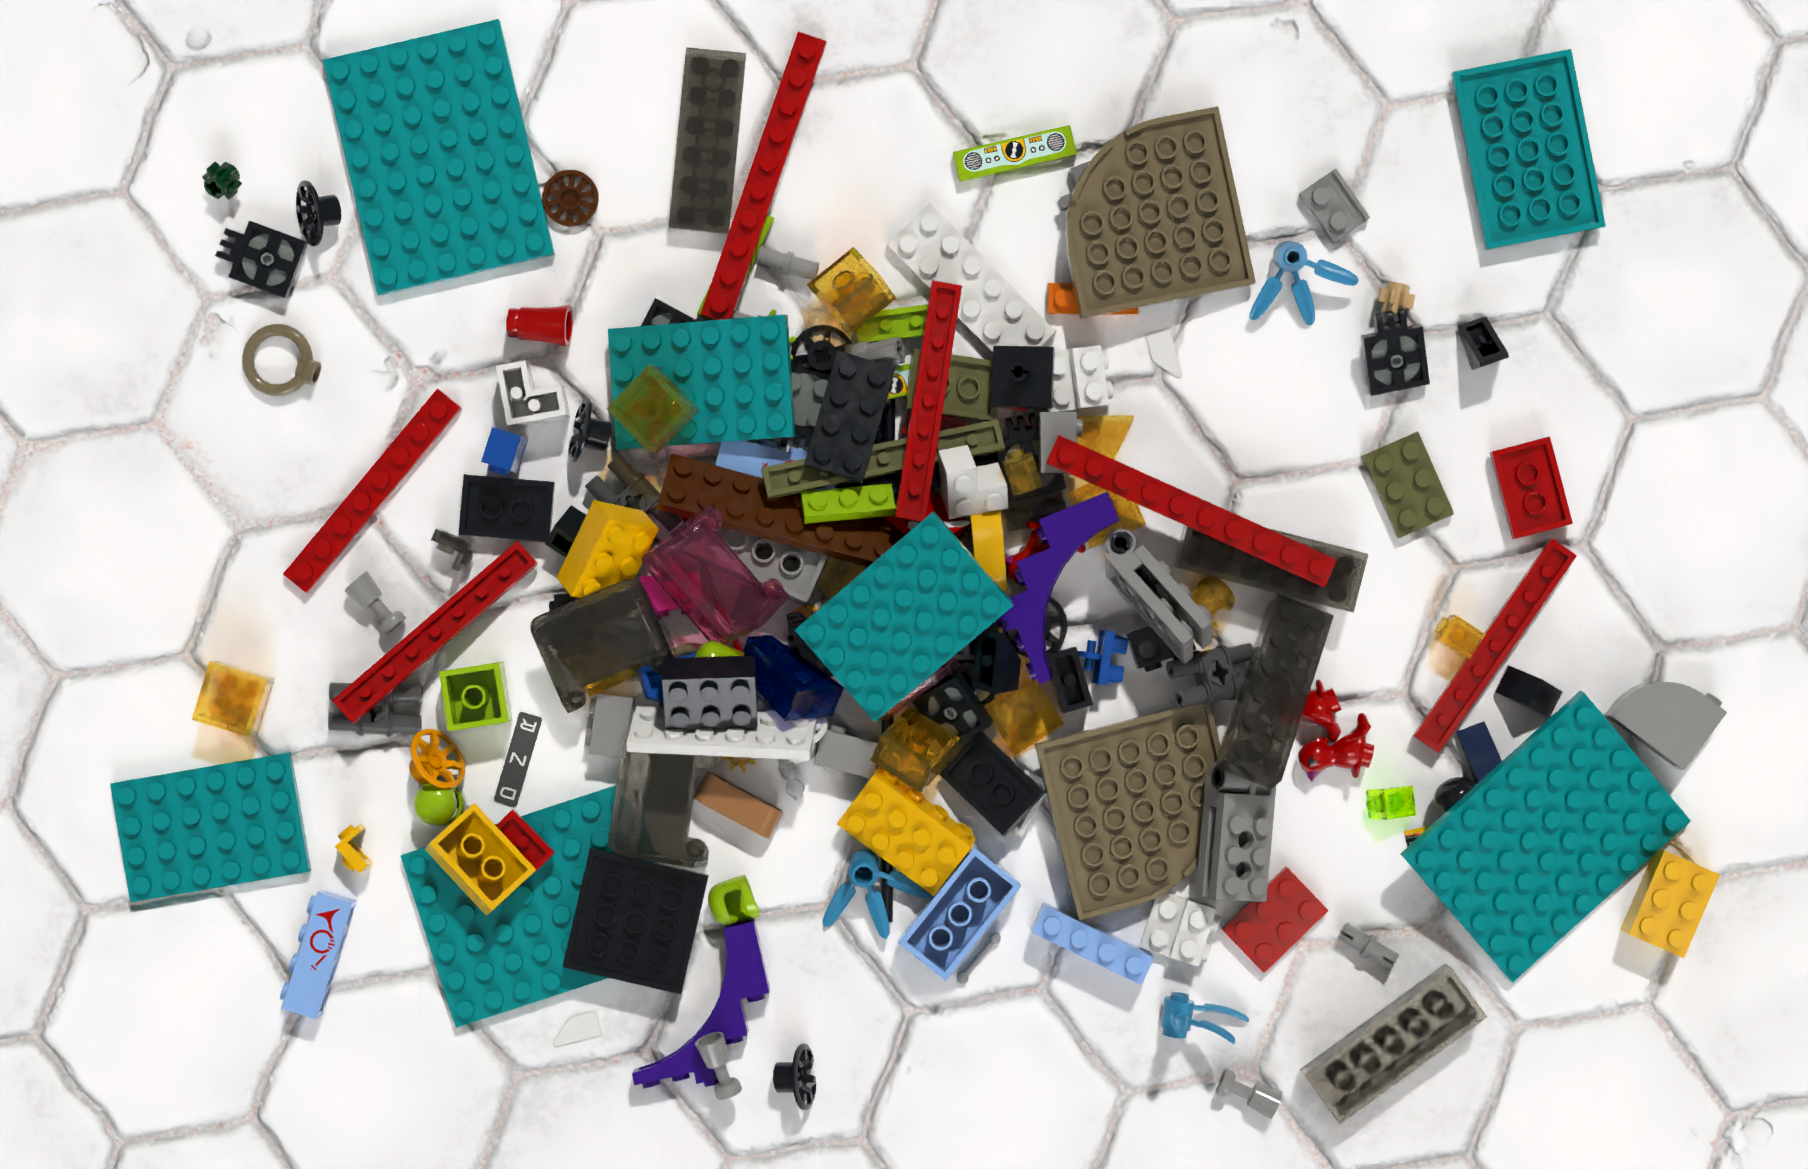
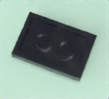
M464 474L458 535L546 542L552 527L555 482Z
M983 731L975 734L939 773L943 779L1005 837L1046 793Z

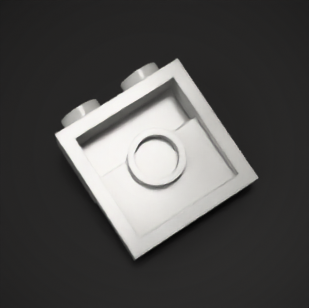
M1101 345L1055 351L1053 409H1045V412H1067L1109 405V399L1113 398V386L1111 381H1106L1104 369L1109 368V357L1106 351H1102Z
M1167 892L1153 900L1139 947L1199 967L1201 961H1207L1211 945L1206 942L1209 933H1215L1220 920V916L1215 914L1217 909L1213 906Z

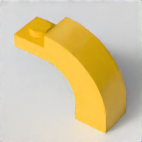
M1001 510L970 515L973 557L1006 593V565Z

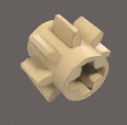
M1388 281L1387 288H1379L1376 303L1383 304L1381 312L1385 313V311L1392 310L1393 314L1397 316V309L1404 308L1405 310L1413 309L1416 295L1409 294L1410 286Z

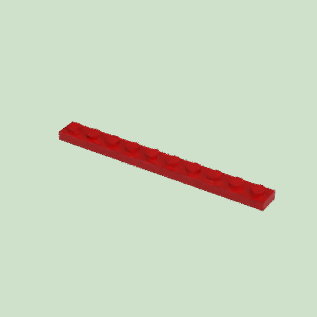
M801 32L797 33L701 311L702 317L711 320L732 319L827 44L825 40Z
M1060 435L1057 436L1046 461V464L1321 587L1326 586L1337 559Z

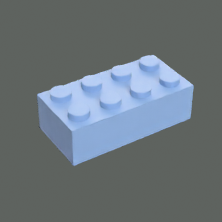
M973 845L937 893L929 899L898 938V943L946 981L1022 885Z

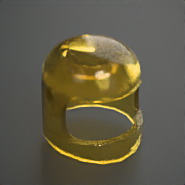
M1210 576L1201 579L1191 590L1193 595L1191 599L1198 607L1203 605L1212 617L1220 609L1224 608L1231 611L1234 607V593L1227 584L1216 577ZM1212 619L1211 621H1212V628H1213L1212 634H1213V633L1215 632V630H1216L1219 626H1218L1217 623Z

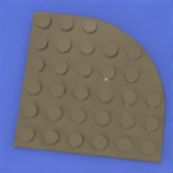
M1218 106L1159 117L1132 126L1104 145L1084 168L1070 197L1065 223L1067 260L1080 319L1249 286L1256 283Z
M1201 703L1183 708L1174 707L1034 744L1078 921L1151 901L1170 891L1173 886L1178 884L1183 878L1188 877L1196 869L1199 861L1206 775H1209L1210 769L1215 762H1224L1211 706Z

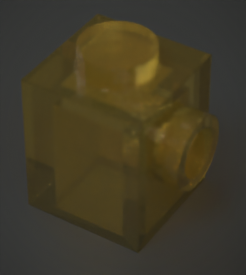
M1020 449L1006 454L1008 460L1001 463L1012 497L1043 487L1032 452L1025 454L1024 449Z
M1450 614L1448 618L1442 617L1434 630L1437 633L1434 638L1435 641L1461 658L1470 660L1486 635L1455 614Z

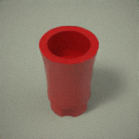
M571 305L557 307H521L520 309L509 308L506 318L508 337L569 347L573 331Z

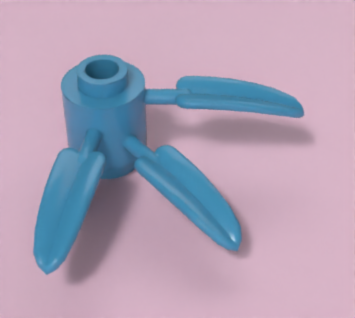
M1283 241L1273 251V261L1279 268V271L1275 277L1271 276L1265 282L1251 308L1249 318L1257 320L1269 308L1283 286L1279 280L1285 271L1292 272L1295 282L1292 283L1291 288L1301 316L1307 325L1314 324L1315 309L1308 283L1304 279L1300 280L1299 270L1307 265L1315 269L1314 273L1317 276L1350 286L1357 285L1359 279L1352 272L1326 260L1320 259L1317 263L1307 260V251L1303 245L1298 242ZM1291 251H1295V259L1291 263L1288 261L1287 256Z
M867 849L858 850L851 856L849 862V878L851 881L849 884L842 883L825 911L823 925L824 927H829L840 916L856 893L855 888H853L854 885L867 887L869 894H866L865 900L879 935L887 939L890 934L886 907L882 894L879 891L874 892L872 886L878 877L886 879V883L889 886L914 896L931 899L932 895L901 872L893 870L889 875L879 871L877 855Z
M1171 992V996L1164 998L1161 1027L1163 1028L1162 1034L1168 1037L1186 1038L1187 1032L1191 1030V1025L1212 1031L1232 1044L1235 1043V1037L1224 1028L1206 1020L1200 1022L1193 1020V1010L1222 1013L1249 1022V1018L1245 1014L1228 1007L1208 1003L1194 1005V1001L1190 1000L1189 994Z

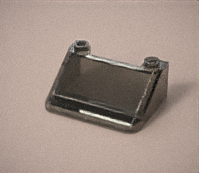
M633 578L622 580L535 617L530 624L532 637L567 713L576 711L585 705L587 701L585 686L644 661L648 662L655 673L661 674L663 658H677L673 638L643 583Z
M626 739L621 751L609 833V846L611 850L619 856L689 868L707 866L709 857L708 846L699 838L688 837L694 800L693 795L695 793L698 768L705 770L714 769L721 764L723 756L627 752Z

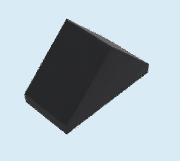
M1486 316L1458 326V331L1472 370L1509 358L1506 348Z
M1507 665L1495 693L1549 719L1562 691L1543 679Z

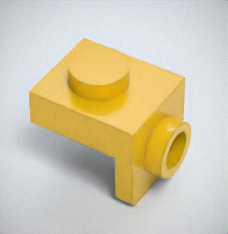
M362 824L355 828L349 825L337 836L341 841L334 846L343 855L341 861L352 872L356 869L358 873L363 872L373 863L353 841L366 829Z

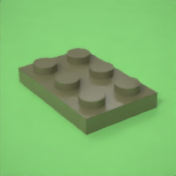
M914 348L912 350L905 410H911L921 349ZM951 355L942 415L984 422L996 419L997 408L991 406L993 360Z
M1418 431L1361 456L1397 538L1406 536L1454 514Z

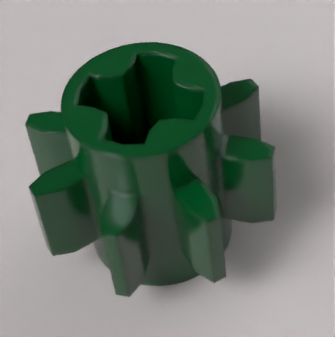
M216 161L213 162L202 176V179L205 180V190L209 195L220 199L223 195L228 200L231 199L242 185V182L239 181V171L235 166L224 162L221 166Z

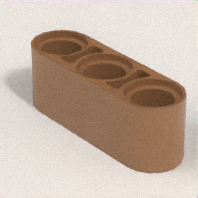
M706 771L693 795V798L698 802L770 839L784 813L772 804L710 771Z

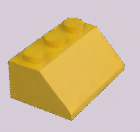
M475 803L425 848L428 854L486 916L536 871L532 864Z

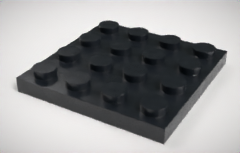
M590 848L562 967L682 994L709 875Z

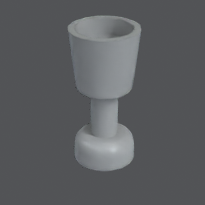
M368 572L363 573L345 589V592L361 607L367 609L370 606L382 619L383 622L380 624V629L385 635L392 632L406 619L400 611L392 613L379 599L383 593Z
M713 1032L699 1038L695 1042V1046L706 1067L714 1069L719 1081L714 1087L716 1098L724 1100L740 1093L742 1090L740 1081L729 1076L725 1065L729 1061V1055L724 1034L722 1032Z
M1225 1069L1219 1079L1215 1093L1226 1097L1232 1092L1248 1099L1247 1105L1272 1119L1280 1104L1282 1091L1260 1084H1255L1251 1088L1235 1081V1073Z

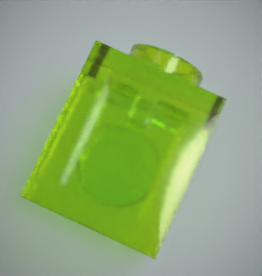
M1413 785L1366 790V808L1369 819L1388 820L1416 816Z

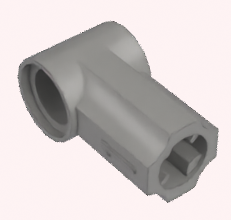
M900 337L873 343L860 342L844 346L845 353L890 366L905 363V357L907 356L905 345Z

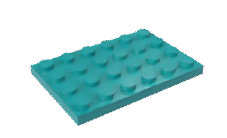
M1571 49L1451 73L1485 251L1599 229L1606 226Z
M788 315L608 329L616 450L796 437Z
M933 511L800 624L795 631L871 719L876 722L1012 608L1014 603L935 511Z
M291 752L110 783L130 903L311 871Z

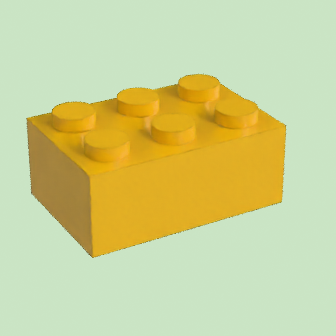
M593 500L556 578L571 597L622 606L659 528L643 510Z
M1658 849L1648 863L1620 931L1684 958L1720 874L1665 850Z

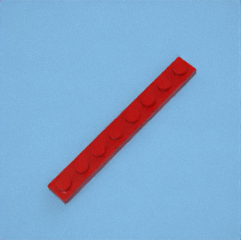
M934 280L931 282L894 519L920 523L927 515L962 285Z
M437 388L283 575L305 593H309L462 408Z
M1553 538L1548 540L1412 736L1436 753H1440L1577 555Z
M516 541L332 701L354 725L537 567L538 563Z

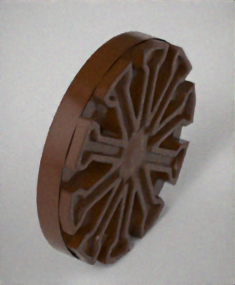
M563 170L554 174L545 184L542 192V203L546 213L553 221L563 226L574 227L586 223L596 213L599 204V193L592 179L583 172ZM563 176L569 177L568 186L563 182ZM577 176L581 177V182L575 187V178ZM554 182L558 183L561 188L560 191L552 188ZM589 184L591 186V190L581 192L586 185ZM549 194H552L554 196H557L558 199L549 201L547 199V196ZM594 197V202L589 203L582 199ZM561 205L555 213L551 212V207ZM579 206L590 209V212L585 215ZM567 210V218L563 221L560 219V216ZM573 210L579 216L577 221H573Z

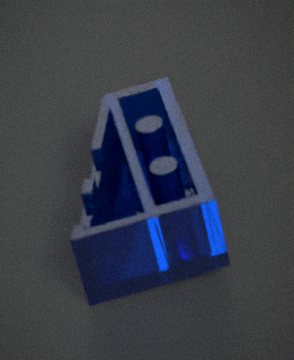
M774 636L748 637L742 652H744V656L755 655L757 690L784 721L832 717L844 690L842 685Z

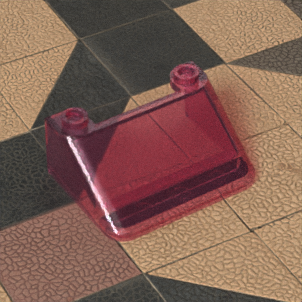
M710 504L647 551L642 557V562L647 571L708 641H716L727 645L761 628L790 596L777 579L770 578L763 583L758 581L717 533L724 523V517Z

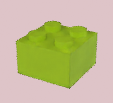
M504 661L439 671L448 732L513 721Z

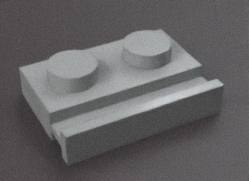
M1336 168L1299 194L1332 243H1335L1370 218Z

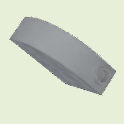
M1655 681L1637 685L1623 693L1611 705L1605 716L1673 767L1685 770L1727 714V711L1720 707L1722 701L1708 692L1704 695L1684 684Z

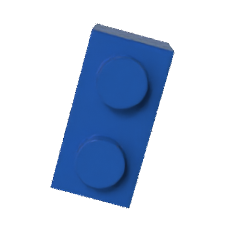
M492 427L481 462L489 464L488 471L506 477L509 476L510 472L518 474L528 439Z

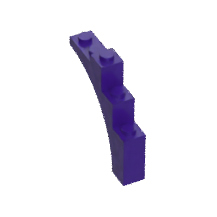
M1109 492L1102 493L1039 519L1041 524L1040 527H1037L1039 537L1043 545L1048 543L1050 548L1016 562L1018 568L1014 570L1021 587L1026 585L1027 591L1010 597L1014 606L998 618L995 623L998 628L1003 627L1005 632L1017 628L1019 634L1014 635L1016 643L1021 652L1026 651L1030 660L1029 663H1026L1027 670L1032 681L1037 679L1039 685L1053 679L1046 656L1044 632L1047 607L1054 585L1065 565L1083 544L1098 532L1120 521Z
M755 919L725 925L724 934L727 950L725 977L720 996L710 1016L697 1033L678 1050L657 1062L634 1069L632 1072L634 1086L642 1084L643 1088L654 1087L661 1084V1079L672 1077L673 1082L690 1078L689 1073L694 1072L696 1084L704 1082V1086L708 1087L714 1086L719 1082L714 1069L706 1067L695 1046V1042L702 1036L713 1032H722L727 1045L744 1041L743 1036L748 1035L749 1028L742 999L747 998L748 1002H755L765 999V994L770 993V984Z

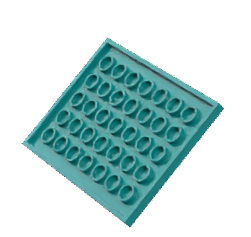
M499 19L323 60L377 295L381 296L555 255Z
M1579 691L1467 792L1461 800L1455 803L1402 851L1400 855L1513 983L1691 820L1584 692Z
M631 780L522 815L521 817L556 852L487 916L425 850L426 847L400 855L456 1028L608 979L607 977L572 970L562 966L590 848L658 863Z

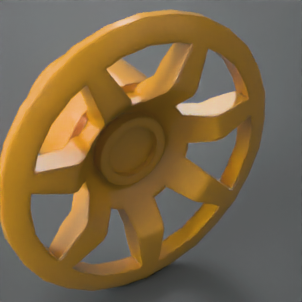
M435 729L419 731L413 737L410 746L412 760L409 763V770L412 777L421 784L430 783L442 789H451L459 785L465 775V762L456 743L446 734ZM430 735V746L421 739L422 736ZM439 738L443 739L449 746L439 750ZM417 745L422 750L420 754L417 753ZM453 750L458 758V762L447 760L446 756ZM447 769L459 770L456 780L452 772ZM443 776L447 782H441L437 778Z

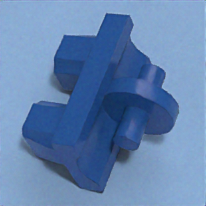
M1100 629L1096 653L1097 641L1088 640L1086 652L1078 651L1079 657L1085 658L1083 670L1092 671L1095 659L1092 683L1107 686V682L1118 683L1123 681L1124 667L1111 665L1110 661L1112 653L1126 655L1129 641L1127 638L1114 635V631Z

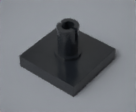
M993 346L991 406L993 408L1053 409L1055 348L1041 346Z

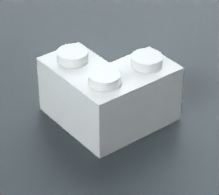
M526 360L496 366L507 426L513 428L570 417L566 390L563 385L535 389L530 363Z
M968 445L938 450L940 495L949 520L1008 508L1007 483L999 463L976 467Z

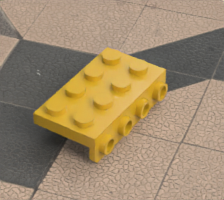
M880 766L837 822L838 826L932 896L941 888L976 840L973 831L967 825L957 823L949 817L948 812L943 807L936 804L933 805L924 798L920 790L913 786H907L900 780L896 772Z

